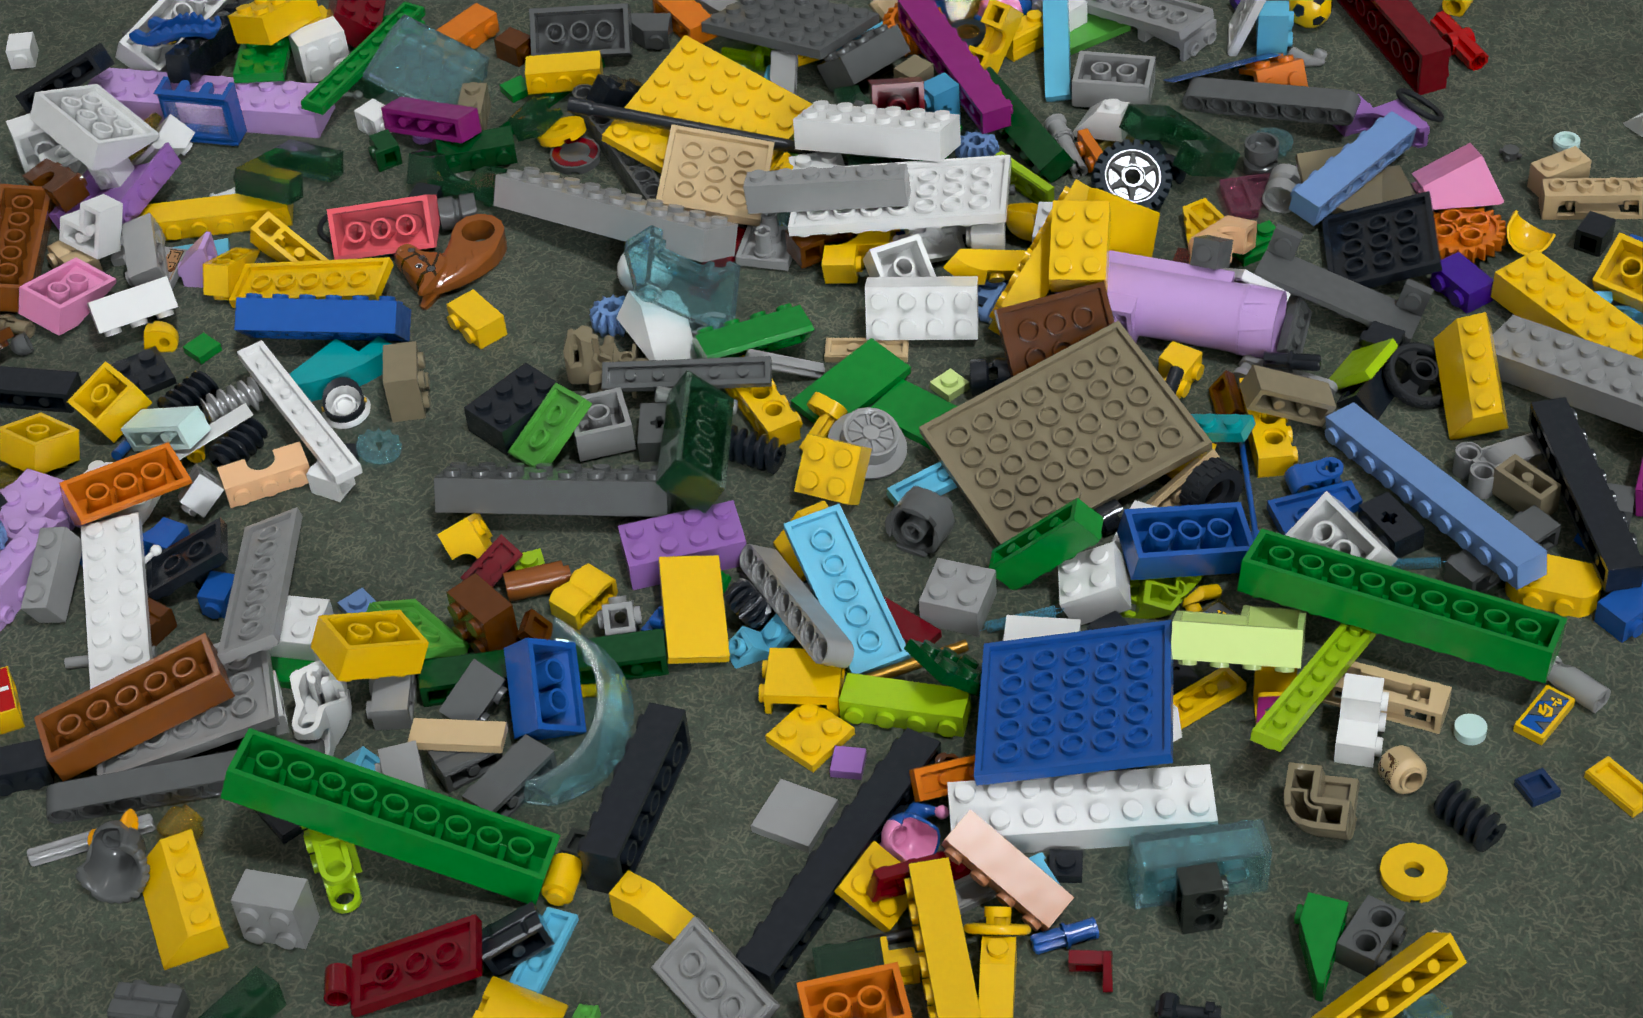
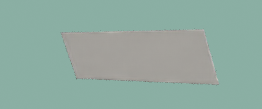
M244 403L209 424L211 430L191 449L174 450L179 460L250 418L253 416V413L247 404Z

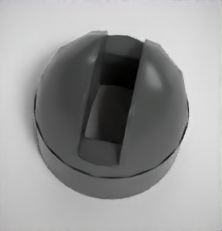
M25 332L12 339L10 346L15 354L25 356L34 352L33 345Z

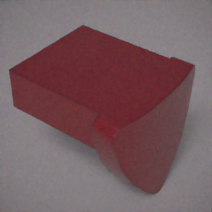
M1069 950V972H1103V992L1113 993L1112 951Z

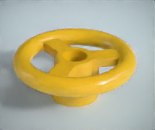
M984 906L986 923H966L963 928L966 933L982 935H1028L1031 933L1029 925L1011 923V907Z

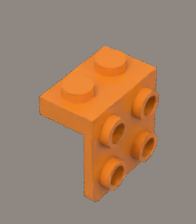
M1279 53L1280 56L1268 58V61H1256L1239 68V74L1252 75L1254 82L1308 87L1304 60L1302 58H1294L1293 54L1283 55V53Z

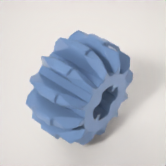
M977 130L973 133L966 131L965 136H960L961 145L955 149V156L957 158L994 156L999 152L998 141L995 139L994 134H982Z
M614 294L610 298L602 296V301H594V306L590 309V321L594 332H599L602 338L608 334L615 337V334L624 337L626 330L616 318L625 300L624 295L618 298Z

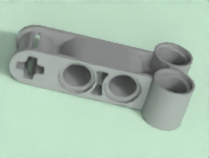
M1529 433L1483 448L1473 442H1462L1456 446L1452 471L1457 478L1468 480L1467 490L1479 499H1487L1493 495L1494 468L1512 455H1518L1539 470L1546 469L1548 466L1533 433Z

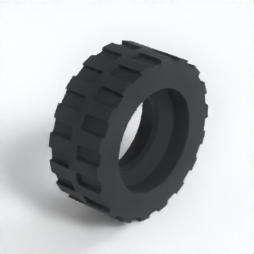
M1212 457L1207 461L1204 460L1198 467L1196 466L1182 485L1181 493L1179 494V506L1237 502L1243 490L1244 480L1242 479V473L1221 457ZM1215 486L1214 490H1213V491L1211 492V494L1207 497V495L1209 494V492L1211 491V489Z

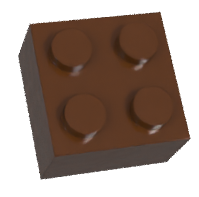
M476 573L446 592L449 601L447 609L454 622L453 632L463 641L466 640L471 645L474 653L504 650L505 647L520 641V638L517 636L518 628L513 605Z

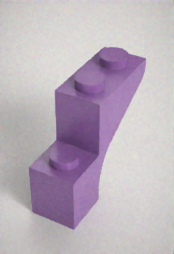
M1360 95L1361 103L1352 124L1348 126L1333 125L1346 137L1361 133L1363 130H1369L1379 117L1383 118L1393 111L1417 127L1412 143L1413 147L1422 148L1427 146L1430 133L1427 122L1422 120L1399 99L1373 108Z

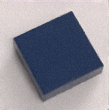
M1544 768L1514 780V786L1532 808L1558 798L1561 795L1560 788Z

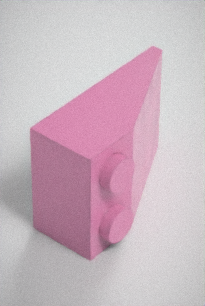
M75 257L20 286L18 314L60 336L75 328L90 313L87 303L103 298L116 284V278Z

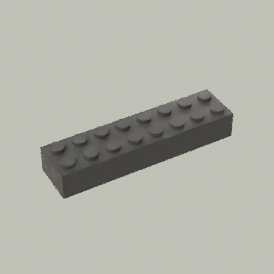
M452 462L450 466H447L434 478L435 513L659 517L670 514L677 504L676 470H668L666 465L651 466V469H639V465L629 464L623 465L622 469H610L608 464L593 465V468H582L581 464L573 463L564 465V468H553L551 463H539L535 467H524V463H508L507 467H496L494 462H482L478 466H467V462Z

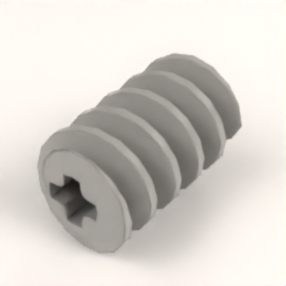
M249 376L247 378V385L242 380L237 382V390L230 384L226 386V393L218 389L216 391V398L209 393L206 395V403L201 398L199 400L208 421L213 423L244 403L248 407L252 406L256 411H259V402H263V397L256 381L252 376Z

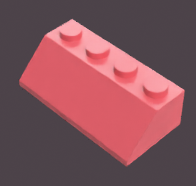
M421 195L326 209L334 260L394 254L398 247L404 244H411L419 250L437 247L440 226L437 195Z

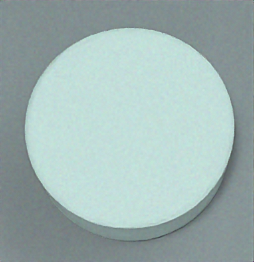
M1559 132L1553 138V148L1557 152L1574 146L1580 147V137L1573 132Z
M1463 714L1456 719L1454 736L1459 742L1466 745H1477L1485 740L1487 723L1482 717L1476 714Z

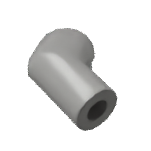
M1296 47L1291 48L1288 55L1293 54L1294 58H1302L1305 67L1322 66L1326 62L1325 58L1327 57V52L1320 48H1316L1313 55L1307 54Z

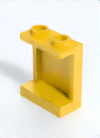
M770 648L768 660H763L762 678L765 679V684L759 685V703H764L765 714H772L773 704L827 705L828 711L836 716H840L839 698L844 685L846 668L817 664L806 650L802 648Z

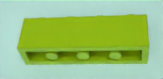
M847 673L839 698L840 718L852 724L866 723L878 725L886 729L891 727L909 728L919 733L930 732L944 737H964L971 712V693L949 686Z

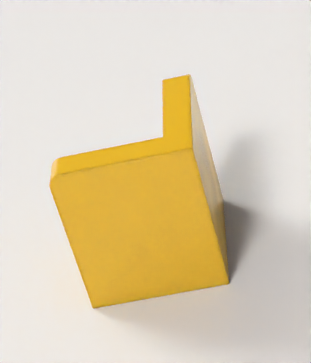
M887 936L880 937L883 965L898 962L904 985L921 983L919 961L915 948L889 950Z

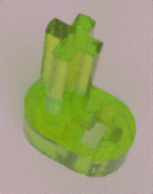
M757 45L753 52L723 47L721 52L723 56L736 63L751 65L753 70L765 72L766 67L771 65V51L777 49Z

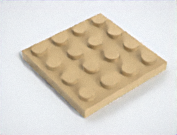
M672 124L656 199L662 200L663 205L667 206L670 204L682 205L686 211H705L706 216L709 217L714 215L724 216L728 218V222L760 226L761 213L748 214L743 185L747 172L754 170L770 171L775 142Z

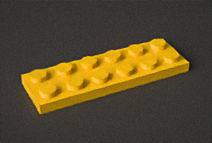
M390 257L245 264L229 298V302L232 308H236V297L246 298L247 293L262 294V298H272V294L289 295L290 299H299L300 294L315 295L316 299H325L326 295L342 296V300H352V296L361 295L368 296L369 300H379V296L382 295L394 265Z

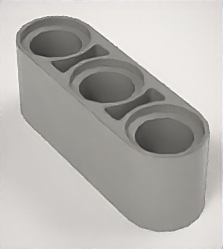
M772 50L770 81L797 95L798 54Z

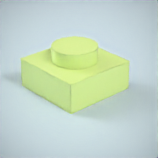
M950 368L930 381V389L946 401L951 402L970 389V382Z

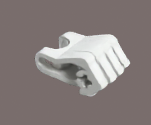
M319 659L299 670H295L290 675L291 687L296 703L292 719V729L297 740H317L322 738L325 744V754L333 756L336 745L346 732L352 717L350 692L347 689V682L338 681Z

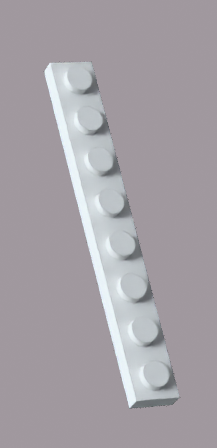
M262 340L237 351L241 363L336 485L363 473L361 464Z

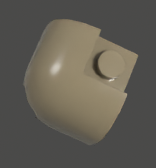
M1289 762L1284 789V805L1293 824L1303 832L1316 837L1351 840L1357 822L1355 814L1360 782L1356 778L1327 776L1321 765Z

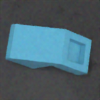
M776 613L760 632L742 626L729 640L730 660L734 668L737 669L767 659L770 648H787L795 639V636Z

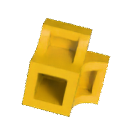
M473 513L437 534L452 560L463 554H471L478 559L492 545L489 538L493 535L480 513Z

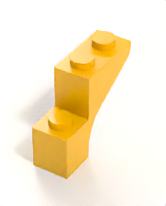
M901 229L887 232L864 231L848 242L837 245H824L821 266L825 284L858 283L859 272H863L864 269L862 259L869 249L893 242L896 232H900Z

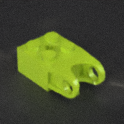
M311 829L305 830L303 837L308 854L315 852V854L310 855L314 873L320 872L332 910L341 914L356 910L362 902V895L356 876L357 873L362 872L356 845ZM351 893L354 895L353 900L347 904L336 902L342 894Z

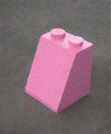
M1471 143L1412 173L1415 182L1411 183L1415 193L1419 194L1429 191L1434 210L1500 205L1504 203L1483 156Z

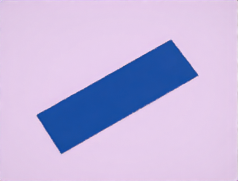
M1267 53L1164 79V81L1173 83L1280 55Z

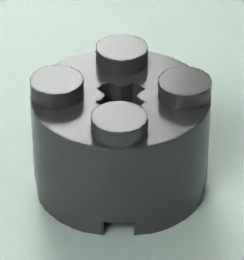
M913 486L887 515L885 520L886 532L889 537L893 535L897 540L896 546L901 551L918 557H926L927 554L934 553L952 531L955 523L952 511L953 504L946 496H940L931 490Z

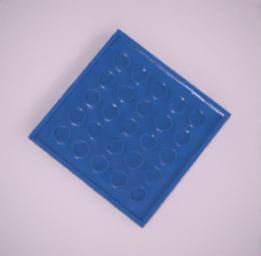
M1171 620L984 643L974 765L976 786L1173 763Z

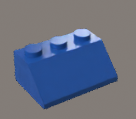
M525 638L505 647L504 655L514 739H521L525 734L535 740L587 733L576 643Z

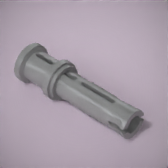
M1057 113L1053 114L1045 120L1044 127L1076 162L1069 168L1073 178L1080 177L1077 170H1080L1082 176H1085L1088 173V168L1073 142L1074 134L1071 129L1067 128L1065 116Z

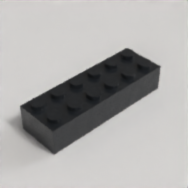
M649 702L645 713L639 715L636 732L633 738L630 737L627 740L625 755L622 761L617 762L615 765L613 780L610 786L605 787L598 812H593L586 837H581L578 844L577 854L581 857L582 876H585L587 889L609 894L628 870L633 873L636 872L692 749L686 710Z

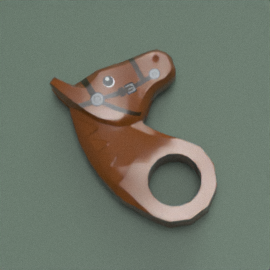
M475 214L466 216L455 224L448 247L442 254L440 252L421 251L411 244H404L398 247L394 256L395 264L414 291L423 297L420 304L421 309L428 310L443 293L461 288L496 267L503 259L507 250L505 229L502 221L495 216Z

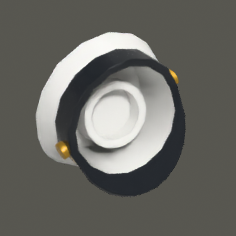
M339 377L329 382L325 387L322 396V415L331 427L349 429L359 425L367 418L370 413L371 404L369 399L363 395L361 387L356 381L348 377Z

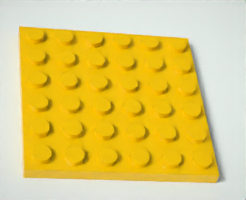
M684 35L625 108L792 140L794 138L793 119L801 114L803 110L810 107L812 103ZM614 120L602 134V141L653 170L662 173L670 130ZM773 150L771 165L783 151Z

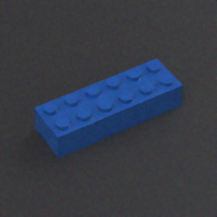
M247 293L246 298L236 297L234 330L250 338L373 341L379 336L386 341L409 342L411 309L404 306L403 302L396 301V298L392 296H379V300H369L368 296L354 295L352 300H342V296L326 295L325 299H316L315 295L300 294L299 299H290L289 295L272 294V298H262V294Z

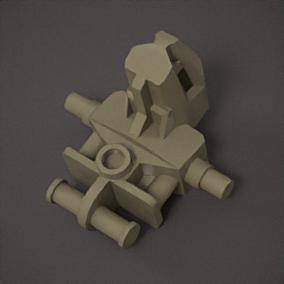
M583 325L576 330L569 329L564 339L563 353L568 382L571 384H589L590 394L603 391L602 362L649 361L646 356L645 358H639L636 343L632 344V351L619 352L614 343L615 339L611 335L605 336L603 345L600 346L598 335L593 334L592 328ZM632 392L633 398H637V392Z

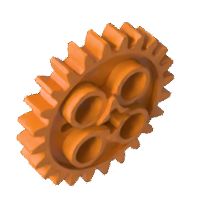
M1481 206L1478 209L1463 207L1438 209V212L1434 211L1441 260L1460 252L1472 263H1475V258L1485 261L1486 255L1494 257L1495 251L1501 252L1502 246L1506 245V221L1501 220V215H1494V210L1485 212V206Z

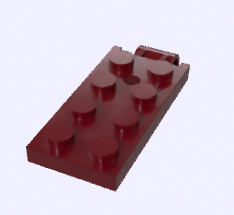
M474 914L352 955V968L345 963H332L325 968L324 1001L331 1006H343L351 1001V1014L356 1018L482 976V921Z

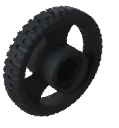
M1408 342L1398 345L1396 351L1383 365V377L1387 387L1392 391L1391 393L1396 398H1399L1398 400H1401L1402 403L1417 409L1426 410L1442 406L1444 404L1442 392L1432 397L1419 396L1425 393L1431 384L1441 388L1436 352L1433 346L1420 342ZM1397 360L1403 362L1407 367L1401 377V383L1395 373V363Z

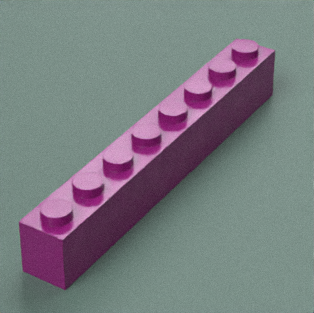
M898 0V20L928 61L933 64L938 74L945 72L959 84L960 104L981 133L986 134L1011 126V114L1014 111L1011 101L1002 94L1000 86L998 84L995 85L989 72L980 65L978 57L976 55L973 56L967 43L963 42L959 37L956 28L951 27L946 15L939 11L934 0Z

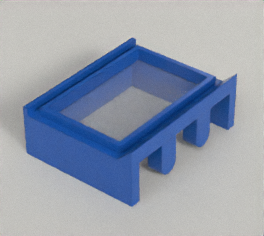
M164 76L153 94L158 96L164 120L171 114L193 130L195 134L190 142L239 146L247 129L233 82H229L223 94H213L215 90L212 82L204 83L199 92H189L191 86L188 80H182L177 88L172 90L169 77Z

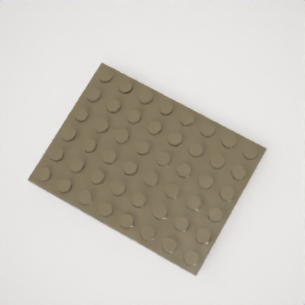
M1119 320L919 427L920 434L998 546L1077 497L1094 510L1113 499H1121L1212 449V441Z

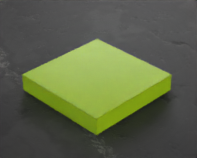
M1394 338L1353 350L1329 379L1337 384L1338 390L1371 380L1396 351L1398 344Z

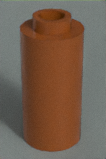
M562 560L503 573L509 602L552 593L554 589L570 581L571 572L569 564L563 566Z

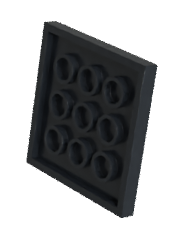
M1429 191L1329 215L1322 220L1328 271L1365 287L1373 288L1443 271L1432 198Z

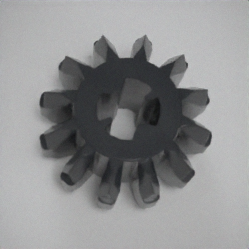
M740 578L737 582H733L723 594L724 600L730 609L751 629L757 630L761 625L763 626L768 622L769 618L774 614L773 608L759 590L745 578Z

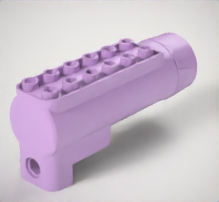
M1109 251L1107 295L1114 322L1119 320L1135 342H1137L1139 336L1223 350L1235 353L1236 355H1252L1258 358H1263L1264 351H1277L1286 315V291L1251 283H1236L1234 271L1214 270L1187 263Z

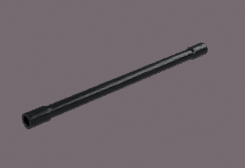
M571 96L568 100L567 112L587 116L594 115L671 130V125L673 124L775 142L774 150L798 155L821 152L795 149V141L595 103L592 100Z

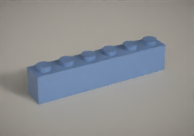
M1393 111L1383 118L1379 117L1369 130H1363L1353 143H1347L1338 155L1330 157L1322 168L1318 171L1314 170L1306 181L1302 184L1298 183L1292 189L1289 210L1315 226L1412 146L1417 127Z

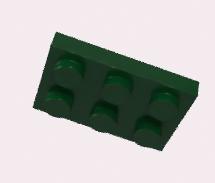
M910 638L904 650L937 681L980 697L982 671L977 668L979 663L967 654H963L960 657L948 647H944L941 650L937 645L928 640H924L922 643Z

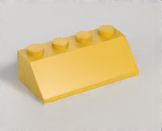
M1483 312L1457 318L1434 338L1450 440L1509 428L1494 338L1487 314Z
M192 829L160 839L146 857L147 864L150 865V878L146 882V887L142 893L164 970L227 949L229 946Z

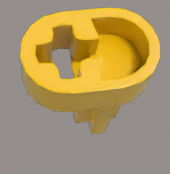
M814 392L807 406L820 417L808 434L827 437L834 422L847 414L848 411L837 401L819 392ZM806 438L803 440V442H802L801 445L799 446V449L802 450V451H803V449H804V444H805Z

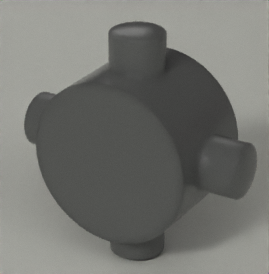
M1509 144L1499 149V153L1502 154L1505 162L1522 158V154L1519 153V148L1516 145Z

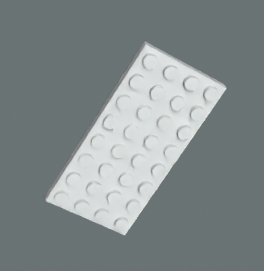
M1011 155L944 159L942 162H895L907 164L911 188L908 206L791 212L788 223L789 236L807 237L818 234L835 235L837 233L849 232L858 234L864 231L887 232L894 229L915 230L925 227L943 228L956 225L966 227L972 224L987 223L995 225L1006 222ZM888 163L870 164V165H886V164H888Z

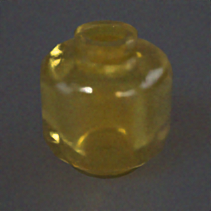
M186 804L182 807L172 806L156 825V831L161 836L159 840L192 829L197 842L204 833V826L201 824L204 819Z

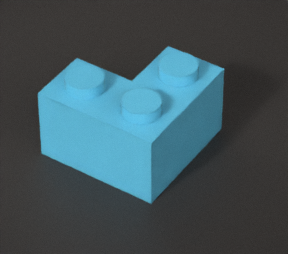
M1289 1L1265 2L1256 19V56L1267 53H1283V55H1287V48L1292 47L1294 11H1289Z

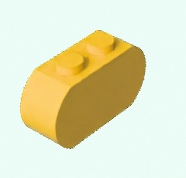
M1547 554V575L1518 590L1506 582L1505 590L1512 602L1554 612L1560 616L1582 618L1596 610L1597 602L1601 596L1602 585L1592 563Z

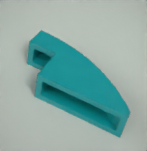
M378 336L360 351H357L335 339L289 375L311 402L321 400L327 384L336 378L348 377L356 381L359 386H362L383 374V345L391 343Z

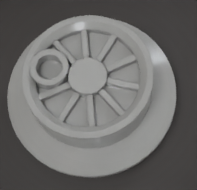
M860 408L843 415L834 422L828 434V438L872 448L865 477L867 480L882 479L892 475L902 466L907 455V442L897 422L888 413L877 408Z

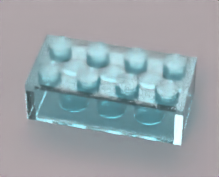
M1263 819L1241 820L1218 825L1209 824L1203 827L1187 829L1177 828L1172 831L1141 833L1130 836L1127 880L1135 909L1163 906L1169 900L1170 892L1171 901H1175L1176 868L1217 862L1220 875L1225 874L1227 877L1229 895H1224L1225 897L1267 891L1272 848Z

